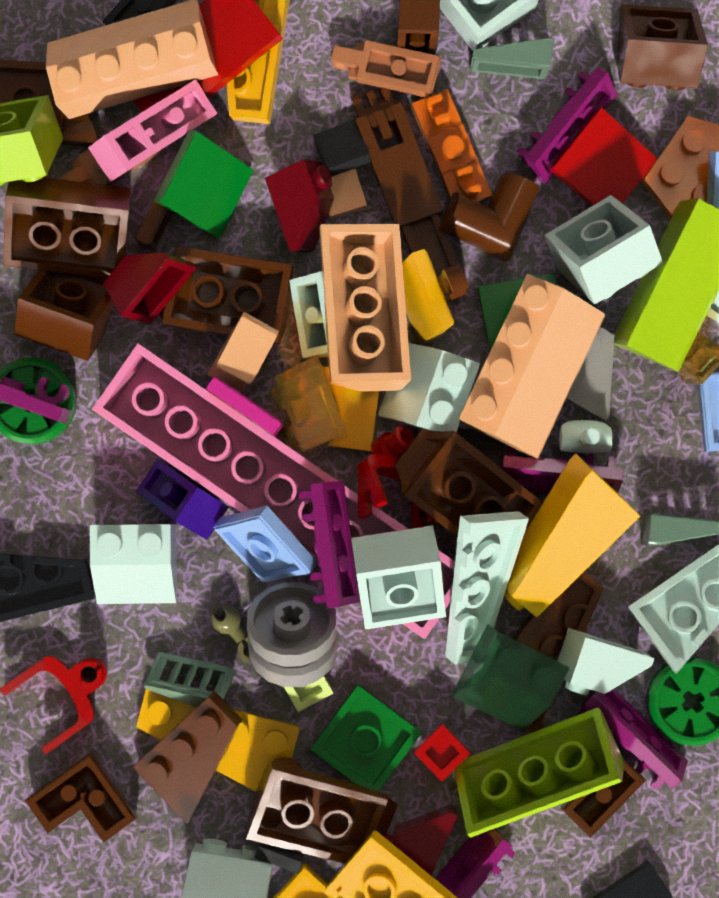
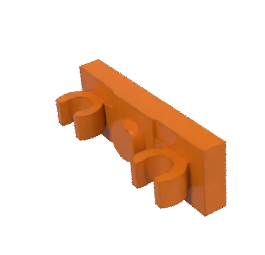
M448 89L412 103V109L450 199L455 192L478 203L491 198V190Z

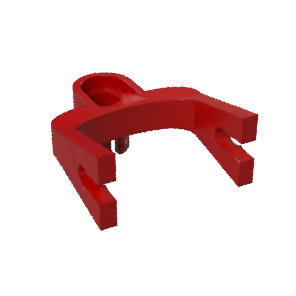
M399 425L393 432L383 433L372 442V455H369L357 465L358 518L364 520L373 514L372 502L373 507L378 509L389 503L378 475L392 478L401 483L394 465L415 439L413 432L408 427L403 428V425ZM411 501L412 529L426 527V518L427 523L435 524L438 522L426 512L425 518L424 510Z
M47 656L0 688L3 695L9 694L43 670L54 675L68 690L77 708L78 721L41 748L45 755L94 720L95 710L88 695L102 686L107 679L108 670L102 660L95 657L86 658L69 669L57 657ZM87 666L97 669V677L94 681H88L84 678L83 672Z

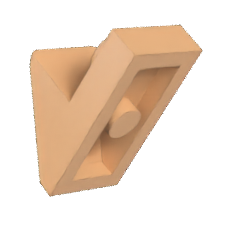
M243 312L212 362L207 375L212 378L219 377L242 393L246 385L254 381L279 331Z

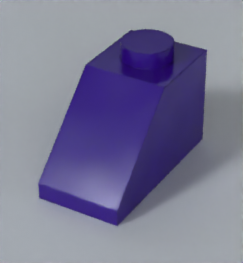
M159 459L156 460L136 490L137 493L172 520L206 540L214 531V525L229 508L228 505Z

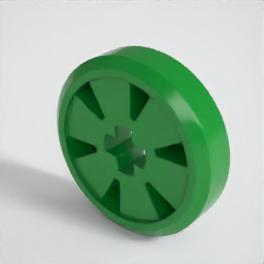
M22 358L7 364L0 370V382L2 376L24 383L26 385L23 392L29 394L30 391H34L37 397L39 396L36 392V387L42 377L50 380L47 388V393L50 397H54L59 393L62 384L70 387L68 399L59 405V407L71 411L67 424L0 401V432L4 436L19 443L39 445L56 439L66 431L76 412L77 396L71 379L61 368L44 359Z
M691 656L677 674L674 673L667 662L654 673L646 692V706L651 721L662 734L677 743L690 746L704 745L719 738V666L703 658ZM687 691L694 695L698 693L700 695V699L696 700L699 706L695 710L690 707L683 708L682 703L686 701L683 695Z

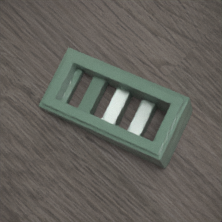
M554 38L473 49L470 69L472 72L544 79L547 77L551 67Z
M646 513L643 520L641 544L653 546L718 535L719 520Z
M159 652L144 689L197 707L212 693V691H207L209 683L216 684L214 691L225 701L234 678L235 670L219 664ZM165 666L172 669L167 682L160 680ZM180 672L187 674L183 685L175 684ZM195 677L202 679L199 688L191 687Z

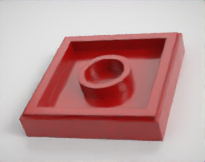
M601 107L594 112L549 170L590 207L610 195L623 204L658 158Z

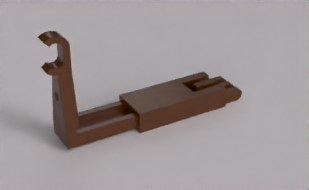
M382 87L379 88L384 101L379 103L373 89L365 91L369 106L363 108L362 100L358 94L351 96V102L358 117L355 119V122L369 152L372 170L393 224H399L410 254L422 249L427 251L446 301L466 295L469 285L461 265L457 263L447 234L439 230L441 224L440 216L443 213V209L402 103L395 104L390 89ZM379 126L383 141L393 138L392 128L398 145L381 150L373 128Z

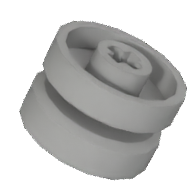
M282 582L266 588L254 598L248 609L247 631L250 659L256 672L268 682L282 687H303L320 680L331 670L337 657L335 607L327 608L326 602L316 603L313 601V596L324 594L319 588L303 582Z

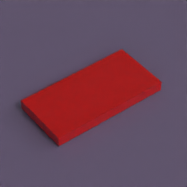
M204 0L199 4L218 71L216 76L197 81L208 99L283 39L254 0ZM186 85L133 101L143 112Z

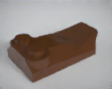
M176 246L173 256L193 262L197 268L158 314L162 319V324L229 336L241 315L245 312L278 330L279 333L273 344H281L292 295L289 280L293 279V265Z
M421 430L394 465L399 474L403 495L457 537L460 516L519 511L529 518L526 526L527 529L543 504L541 500L453 430Z
M281 757L271 761L263 772L251 805L246 827V839L346 864L374 830L382 836L384 833H387L398 804L392 801L387 794L304 770L296 760Z

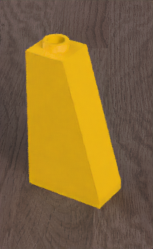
M576 453L568 461L524 533L506 588L507 591L504 595L508 602L518 611L525 607L535 617H538L640 517L626 500Z

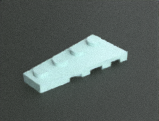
M519 511L460 516L445 657L455 665L484 660L529 520L528 517Z
M719 544L628 606V611L675 674L678 673L719 625Z

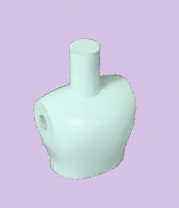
M568 421L560 427L559 448L561 451L576 453L609 452L612 449V429L600 421Z

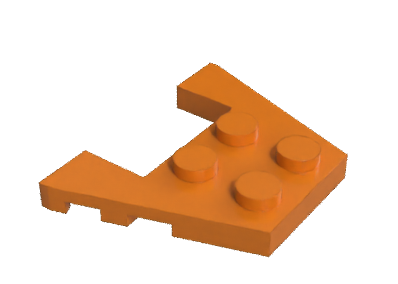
M687 116L643 179V185L670 220L680 201L699 198L707 202L709 151H719L718 124Z

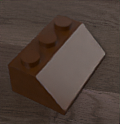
M46 177L34 182H24L23 179L10 181L5 195L3 266L108 278L125 257L131 188Z

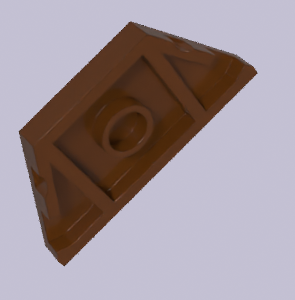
M0 59V103L48 95L63 136L61 145L91 146L99 140L89 114L68 119L56 106L46 70V62Z

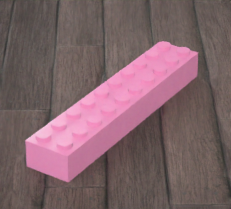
M137 344L92 410L238 511L244 512L268 506L314 557L319 566L318 555L314 549L315 521H303L301 516L312 513V500L310 498L299 499L298 494L302 491L310 490V484L338 480L152 352ZM344 485L351 538L407 530L405 526L389 515L373 507V504L372 515L364 520L358 518V494ZM438 550L446 609L451 602L455 561ZM439 618L404 623L403 625L425 639Z

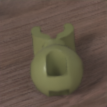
M220 604L211 612L210 624L217 633L229 635L238 645L237 652L239 658L244 663L249 662V656L243 650L244 642L242 640L249 643V638L246 630L240 625L241 614L233 605ZM221 608L226 614L223 617H218L215 611Z

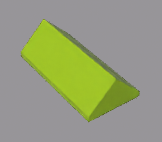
M699 198L679 202L657 246L663 263L642 277L614 334L615 346L679 372L719 291V209Z
M595 708L467 757L454 769L467 835L469 837L479 835L622 782L625 762L600 708Z

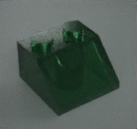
M487 624L452 696L524 731L552 704L570 667L556 657Z

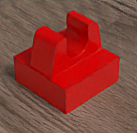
M442 722L413 750L417 757L441 782L471 754Z

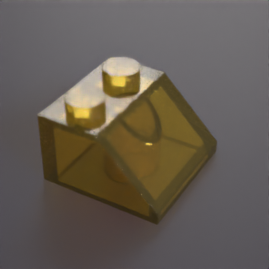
M318 356L312 357L274 377L277 387L270 390L278 411L286 409L291 424L284 427L293 449L300 446L302 453L306 454L348 438L346 428Z

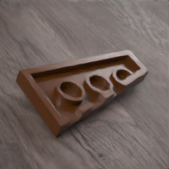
M583 572L538 617L530 613L474 686V689L529 732L533 733L542 729V721L548 707H552L558 694L556 689L561 678L553 672L568 628L585 633L604 588Z

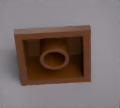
M621 4L617 57L620 83H626L636 88H642L647 85L665 86L671 90H683L686 87L698 88L708 47L698 9Z
M38 270L18 297L14 335L89 361L102 341L114 308V303L103 285L107 278Z

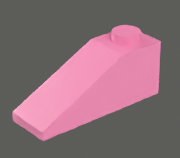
M195 79L104 135L88 147V149L111 182L187 134L189 130H193L209 120L217 112Z

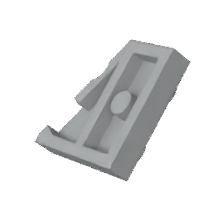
M600 327L566 400L596 418L607 422L610 416L615 335Z

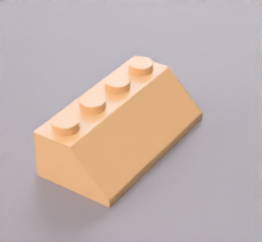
M189 0L47 43L46 70L56 106L68 119L183 86L195 79L200 81L218 75L198 0Z
M321 224L319 229L330 384L362 392L402 390L411 381L400 226L399 224Z
M527 274L461 412L459 420L467 428L538 459L605 318V313L566 289Z

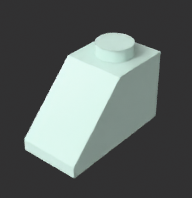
M568 628L553 673L565 680V688L573 692L588 695L589 690L605 694L651 667L655 658L636 648Z

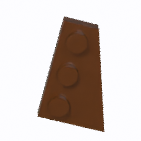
M213 691L151 748L133 768L189 824L242 719Z

